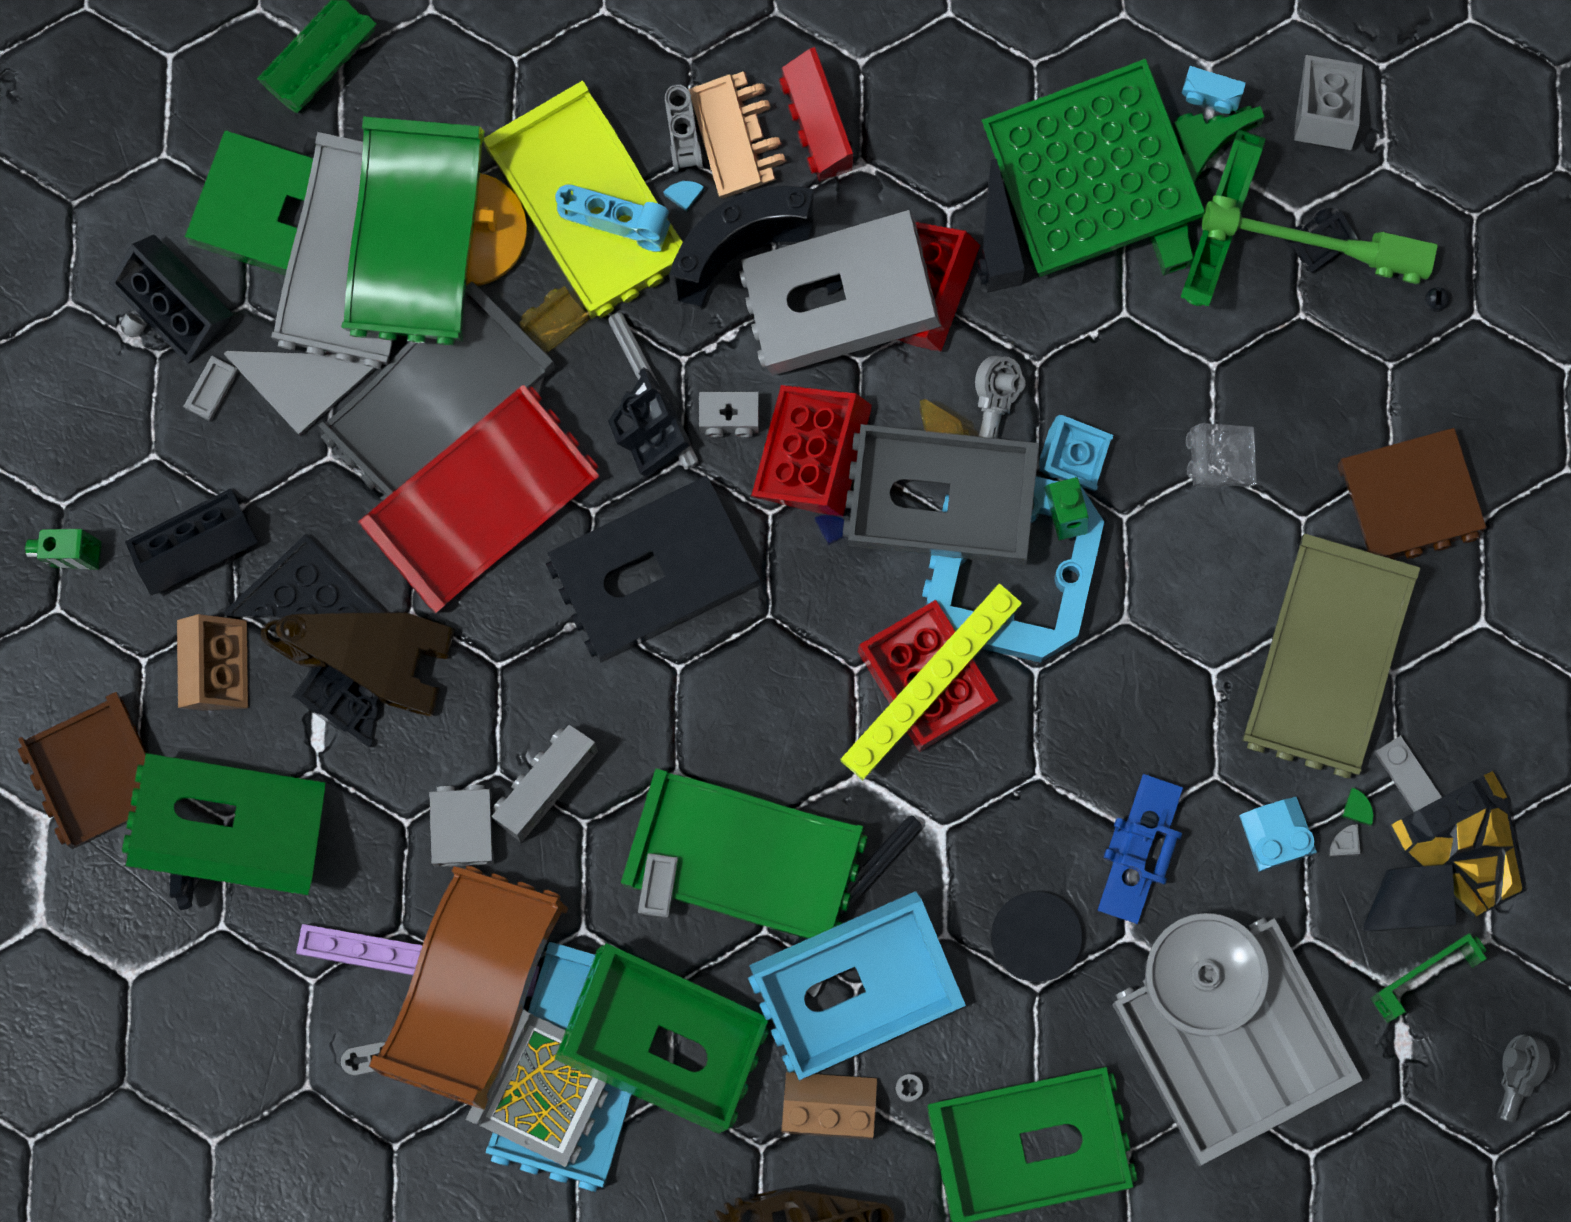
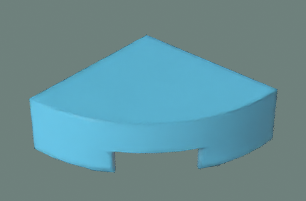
M682 181L669 186L663 193L664 196L687 212L704 191V186L696 182Z

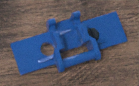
M1145 774L1142 775L1128 820L1126 822L1124 819L1116 818L1114 823L1115 830L1109 848L1105 850L1103 856L1105 860L1113 862L1097 911L1138 924L1151 882L1166 885L1167 879L1165 875L1177 839L1182 837L1181 832L1170 829L1183 787ZM1156 833L1166 837L1154 873L1152 874L1145 871L1144 867L1152 841ZM1127 869H1134L1139 874V882L1134 886H1128L1122 880V874Z

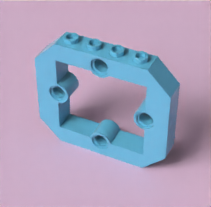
M1035 477L1031 523L1037 519L1038 514L1052 516L1044 486L1058 481ZM1082 487L1081 490L1089 517L1088 534L1076 537L1071 560L1063 561L1056 570L1055 584L1063 592L1055 630L1014 621L1013 614L982 649L1041 663L1077 641L1104 526L1102 517ZM947 494L942 512L948 511L949 495ZM931 555L929 568L934 569L932 580L926 579L922 596L927 597L926 605L936 600L954 630L957 631L974 612L951 606L959 568L967 559ZM1065 571H1073L1077 574L1078 580L1074 583H1068L1063 579L1062 574Z

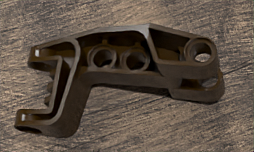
M409 613L291 614L282 617L280 620L267 622L261 629V638L267 646L300 666L325 667L328 664L371 691L385 705L424 716H433L440 688L420 683L421 680L415 678L420 654L447 659L455 630ZM272 625H276L277 636L281 639L279 642L272 641L268 636V630Z

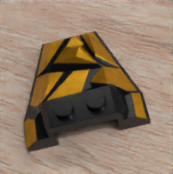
M1493 771L1387 827L1401 854L1408 860L1413 861L1418 867L1452 864L1455 904L1471 919L1525 891L1508 798Z

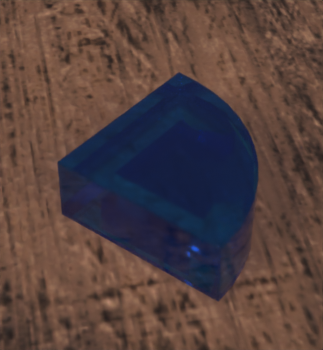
M829 515L815 517V522L827 545L844 538L843 519Z

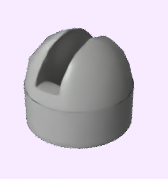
M127 312L121 322V329L128 337L139 336L147 326L143 318L131 312Z

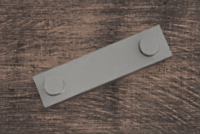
M1401 735L1374 752L1413 812L1441 798V795Z

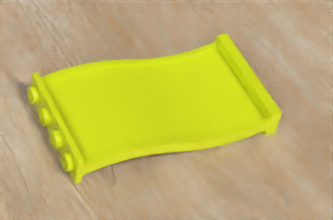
M583 80L484 138L486 150L514 190L557 264L587 309L591 319L597 316L602 318L610 314L614 310L613 306L622 301L628 303L634 300L642 289L647 286L649 288L656 287L664 281L663 277L670 273L673 261L683 243L671 223L661 251L653 252L640 247L636 240L561 218L558 214L555 196L557 190L564 185L578 186L642 206L646 202L657 203L625 147L589 93V89ZM596 207L593 208L590 212L593 214H599L603 212L604 209ZM624 215L621 216L618 220L621 222H628L632 218L630 216Z

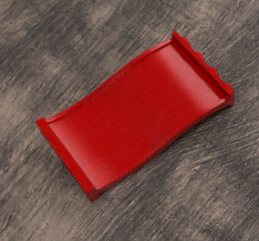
M521 385L462 436L357 521L433 613H437L474 579L599 477L595 471L599 468L588 454L583 457L577 449L580 445L570 432L564 434L558 426L561 421L551 409L544 410L539 403L542 398L532 386L526 388L525 385Z

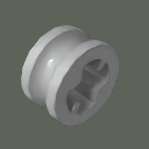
M912 1074L903 1075L897 1081L896 1094L905 1102L916 1101L923 1091V1084L920 1078ZM905 1080H908V1083H910V1080L916 1082L915 1091L917 1093L914 1096H911L910 1093L908 1096H905L902 1093L904 1089L902 1083Z

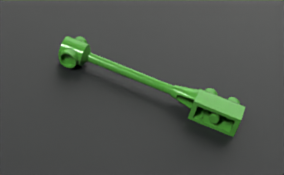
M1213 196V200L1207 203L1204 210L1202 229L1209 231L1208 238L1225 241L1227 235L1233 236L1239 229L1332 249L1344 252V254L1368 264L1369 267L1376 268L1375 275L1392 278L1393 272L1403 274L1402 281L1412 284H1420L1421 279L1426 280L1429 278L1438 244L1385 232L1374 233L1372 242L1359 240L1345 241L1243 218L1239 207H1235L1237 200L1223 196Z

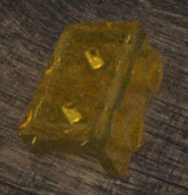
M565 286L559 290L557 288L551 290L544 297L545 302L537 308L531 307L521 317L520 326L522 331L545 354L589 319L586 312L570 296Z

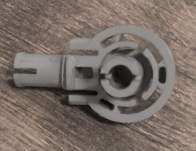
M996 355L986 358L981 363L975 378L976 392L979 396L978 407L982 408L981 411H984L978 437L995 439L998 437L1001 416L1009 413L1011 403L1017 399L1020 392L1025 388V378L1022 376L1018 363L1010 357Z

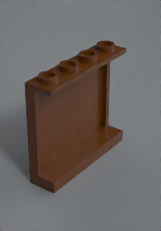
M1454 428L1342 458L1337 465L1340 477H1345L1369 553L1393 560L1401 556H1406V559H1412L1423 555V550L1433 547L1434 551H1441L1451 547V542L1462 540L1465 544L1480 539L1479 535L1486 529Z
M117 692L106 696L107 701L26 740L23 737L18 738L21 747L17 749L25 765L30 764L34 773L30 775V779L37 791L42 790L46 799L42 802V805L48 817L54 816L58 825L57 828H54L56 836L62 845L66 843L71 849L126 824L129 811L135 812L136 806H130L133 788H140V783L135 782L138 764L144 765L147 751L122 697Z

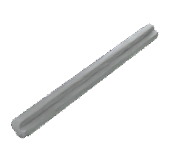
M619 312L608 318L609 324L638 380L641 377L638 373L643 367L648 369L655 378L623 314ZM691 445L677 455L684 469H690L698 464V459Z

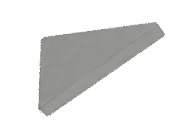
M226 351L224 353L225 357L299 436L376 369L365 366L364 360L353 358L352 363L335 359V354L316 356L305 353Z

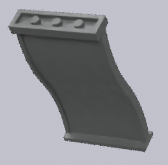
M470 282L465 289L463 341H455L454 346L436 344L437 339L429 338L425 339V343L408 342L357 396L325 423L322 421L318 425L323 433L320 438L330 449L337 447L343 453L340 457L351 470L357 467L363 473L360 478L371 490L377 487L384 494L381 497L382 501L504 401L521 385H525L526 388L534 386L544 376L548 377L555 370L554 362L473 282Z

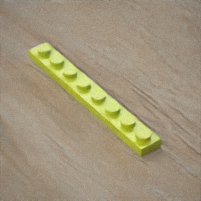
M999 583L846 752L840 761L863 781L1022 603Z

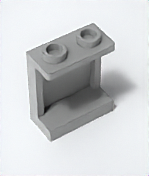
M468 785L467 790L455 791L453 786L437 787V792H429L432 865L434 867L494 865L491 822L492 793L490 789H485L484 785Z

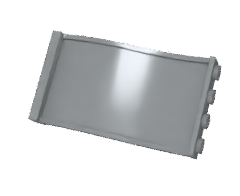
M317 132L316 147L306 196L271 338L278 342L277 346L280 348L295 350L296 346L307 348L306 353L316 356H324V352L336 354L335 359L352 363L353 358L364 360L365 366L381 369L382 364L388 365L390 363L393 340L379 339V334L367 333V338L349 336L350 331L341 328L342 322H344L347 272L358 202L363 142Z

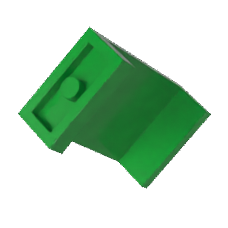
M1470 933L1372 996L1370 998L1386 1023L1391 1022L1406 1012L1392 991L1457 948H1459L1471 968L1486 960L1487 958L1483 954L1486 952V949L1479 938L1476 936L1473 938Z

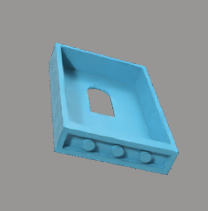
M916 891L749 965L753 975L748 977V980L755 994L761 992L764 1002L759 1005L766 1021L771 1018L776 1028L772 1029L771 1033L777 1046L783 1045L787 1054L782 1056L786 1068L789 1073L795 1071L799 1080L966 1006L923 901ZM852 967H856L866 992L819 1012L812 1011L806 1006L804 996L812 985Z

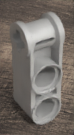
M673 85L665 93V105L672 145L670 148L674 172L679 171V168L691 166L703 168L690 92L685 86ZM676 96H682L686 99L682 106H674L670 103L671 99ZM679 124H686L690 127V130L686 134H678L675 131V127Z

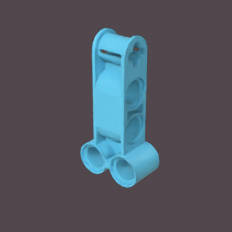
M564 185L556 192L557 211L561 218L636 240L640 247L649 251H661L670 226V222L667 220L669 210L666 207L654 202H646L642 206L574 185ZM596 207L604 209V211L599 214H593L590 212L593 208ZM624 215L630 216L632 218L628 222H621L618 220L621 216Z

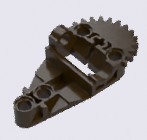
M794 1189L768 1191L743 1201L740 1197L735 1198L734 1206L729 1202L724 1203L725 1214L719 1210L714 1212L718 1222H743L742 1217L747 1210L751 1215L750 1222H774L772 1213L783 1209L785 1210L787 1222H845L847 1218H850L851 1222H873L872 1214L877 1209L879 1213L877 1222L894 1221L892 1209L883 1203Z

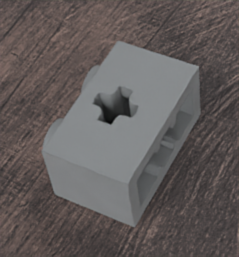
M699 392L700 433H705L706 437L711 438L722 437L723 433H735L736 437L741 438L751 437L752 433H759L758 392ZM730 410L733 416L732 420L728 421L725 415L726 411Z

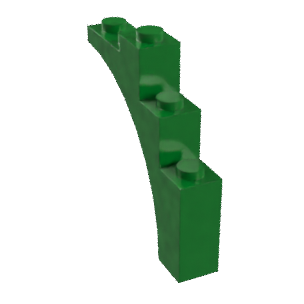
M1246 106L1228 117L1224 115L1215 116L1209 119L1208 123H1205L1202 113L1198 115L1188 113L1177 118L1173 125V131L1194 184L1214 155L1223 146L1235 139L1238 130L1248 132L1262 125L1265 116L1261 106L1253 109L1252 106ZM1187 223L1149 237L1163 276L1191 267L1193 255L1188 239Z
M1238 130L1215 196L1237 200L1235 207H1239L1241 212L1266 138ZM1203 230L1181 298L1186 299L1187 302L1195 306L1205 305L1209 307L1233 236L1227 235L1225 241L1208 238L1209 231Z

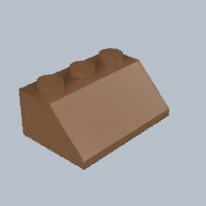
M201 614L177 620L178 708L201 711L248 708L247 620Z
M786 1072L782 1133L873 1140L877 1078L812 1074L799 1080L796 1073Z

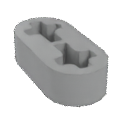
M385 1042L346 1050L341 1057L342 1069L352 1076L376 1073V1071L369 1067L373 1055H379ZM352 1054H356L358 1058H368V1062L358 1065V1070H354L352 1066H347V1061L352 1060Z

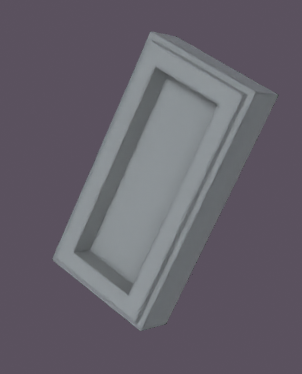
M211 356L183 407L211 422L235 379L238 369Z
M648 853L638 914L669 918L678 858Z

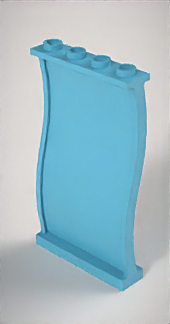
M549 942L528 1012L566 1030L595 955ZM606 1084L604 1090L609 1093L602 1108L596 1106L591 1115L595 1122L589 1135L582 1134L577 1144L582 1149L575 1164L569 1162L567 1167H564L494 1132L485 1153L492 1155V1162L508 1166L510 1161L521 1164L520 1170L537 1175L539 1170L550 1172L549 1179L567 1183L568 1178L580 1181L578 1187L596 1192L597 1187H605L632 1094Z

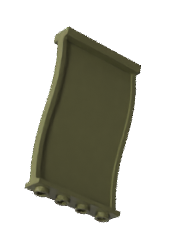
M1305 533L1302 535L1261 680L1242 737V741L1248 743L1247 749L1264 753L1265 748L1277 751L1275 756L1277 758L1293 762L1294 757L1306 760L1304 765L1307 767L1322 770L1324 765L1334 768V775L1351 779L1352 774L1360 775L1362 762L1374 727L1400 630L1420 567Z

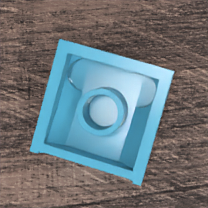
M1190 66L1182 94L1186 97V101L1193 105L1229 114L1231 111L1238 110L1246 83Z
M1058 415L1050 427L1039 460L1040 471L1049 478L1067 480L1078 477L1081 487L1096 491L1098 487L1096 485L1106 453L1114 435L1064 415Z
M1297 797L1283 799L1239 815L1258 872L1317 853L1313 834L1309 831Z

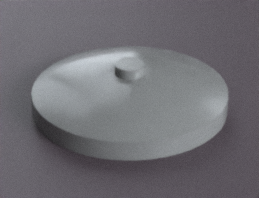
M1195 914L1174 922L1156 939L1146 962L1145 981L1153 1006L1169 1024L1191 1035L1203 1037L1219 1036L1238 1029L1257 1012L1265 998L1268 987V965L1261 945L1247 928L1237 921L1222 915Z

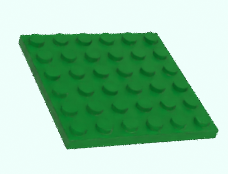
M1146 59L982 120L1039 277L1199 219L1205 214Z

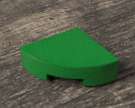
M1352 787L1342 817L1371 826L1373 822L1371 804L1362 792Z

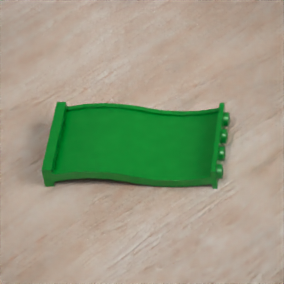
M363 116L362 129L364 130L361 176L348 263L344 322H342L341 328L350 331L349 336L367 338V333L379 334L378 338L383 340H396V336H407V341L425 343V339L429 338L437 339L436 344L454 346L455 341H463L464 337L462 335L465 289L477 206L481 149L485 131L480 126Z
M656 768L621 884L625 888L642 891L648 853L678 858L672 894L673 900L809 939L843 924L839 922V917L842 910L847 911L851 893H847L850 881H856L860 865L855 863L858 853H864L868 836L864 835L865 830L860 825L855 826L809 814L734 790L670 774L667 771Z

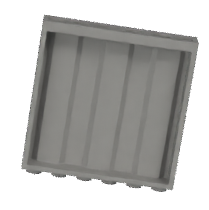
M1264 917L1249 925L1250 932L1261 945L1267 960L1268 987L1265 998L1257 1012L1238 1029L1224 1035L1203 1037L1191 1035L1173 1027L1163 1019L1153 1006L1147 992L1145 980H1143L1145 986L1136 991L1129 987L1116 994L1118 1000L1112 1004L1198 1167L1363 1081L1275 918L1267 922Z

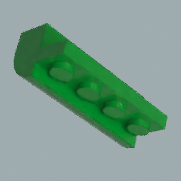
M330 0L257 79L287 108L298 113L375 31L373 27L376 23L369 16L359 14L347 0Z

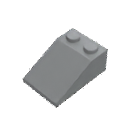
M1310 55L1305 56L1295 120V141L1352 150L1360 122L1362 64Z

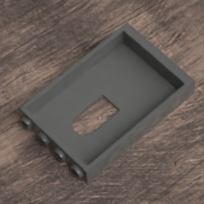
M861 424L860 433H854L852 450L858 451L857 462L851 461L849 479H853L855 482L854 491L848 490L846 508H851L850 520L844 519L843 537H848V546L1026 565L1039 443ZM904 479L950 484L948 511L939 512L899 507L892 502L890 489L895 482Z

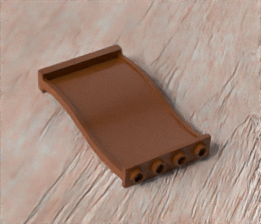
M454 866L452 869L454 877L446 889L427 931L399 1016L379 1055H373L369 1067L382 1076L485 1110L489 1100L487 1093L509 1050L540 956L561 913H566L568 907L560 901L561 896L552 891L544 890L543 893L534 891V887L523 882H518L517 885L508 883V879L497 874H492L491 877L482 875L483 872L471 866H466L465 869Z

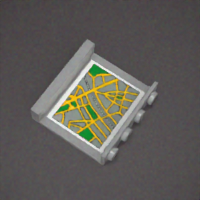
M522 1010L509 1050L487 1093L489 1100L485 1110L472 1106L466 1120L567 1167L569 1162L575 1164L582 1147L577 1144L582 1134L588 1136L594 1125L595 1119L591 1118L595 1107L602 1108L609 1093L604 1090L607 1083L554 1060L566 1030Z

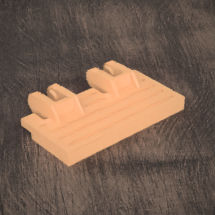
M744 71L732 76L729 74L689 89L717 192L722 199L776 180L773 167L781 165L786 161L784 154H775L759 160L758 154L777 148L781 145L778 137H773L752 144L753 141L764 138L757 114L768 110L770 104L769 101L762 100L747 106L743 105L742 101L761 95L766 91L764 84L760 83L737 90L736 88L748 84Z

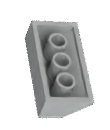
M570 725L565 730L562 728L557 730L550 740L552 743L550 748L545 753L540 751L531 762L533 768L526 776L522 773L512 784L511 787L514 790L507 799L504 796L501 797L492 808V811L495 812L491 816L493 820L520 843L523 842L598 752L594 741Z

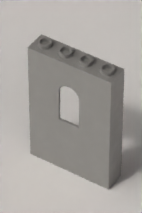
M910 210L741 260L743 270L739 271L743 287L748 288L749 297L745 298L749 313L754 314L756 322L751 324L755 340H760L762 349L758 350L759 361L762 368L766 367L772 376L941 327L916 222ZM840 274L846 300L801 313L794 312L789 308L787 298L794 288Z

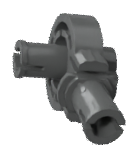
M1518 1035L1513 1038L1503 1055L1502 1067L1504 1076L1501 1084L1506 1091L1497 1116L1511 1122H1516L1523 1098L1531 1097L1534 1087L1538 1086L1545 1076H1551L1555 1070V1061L1550 1057L1546 1043L1540 1038L1529 1035Z

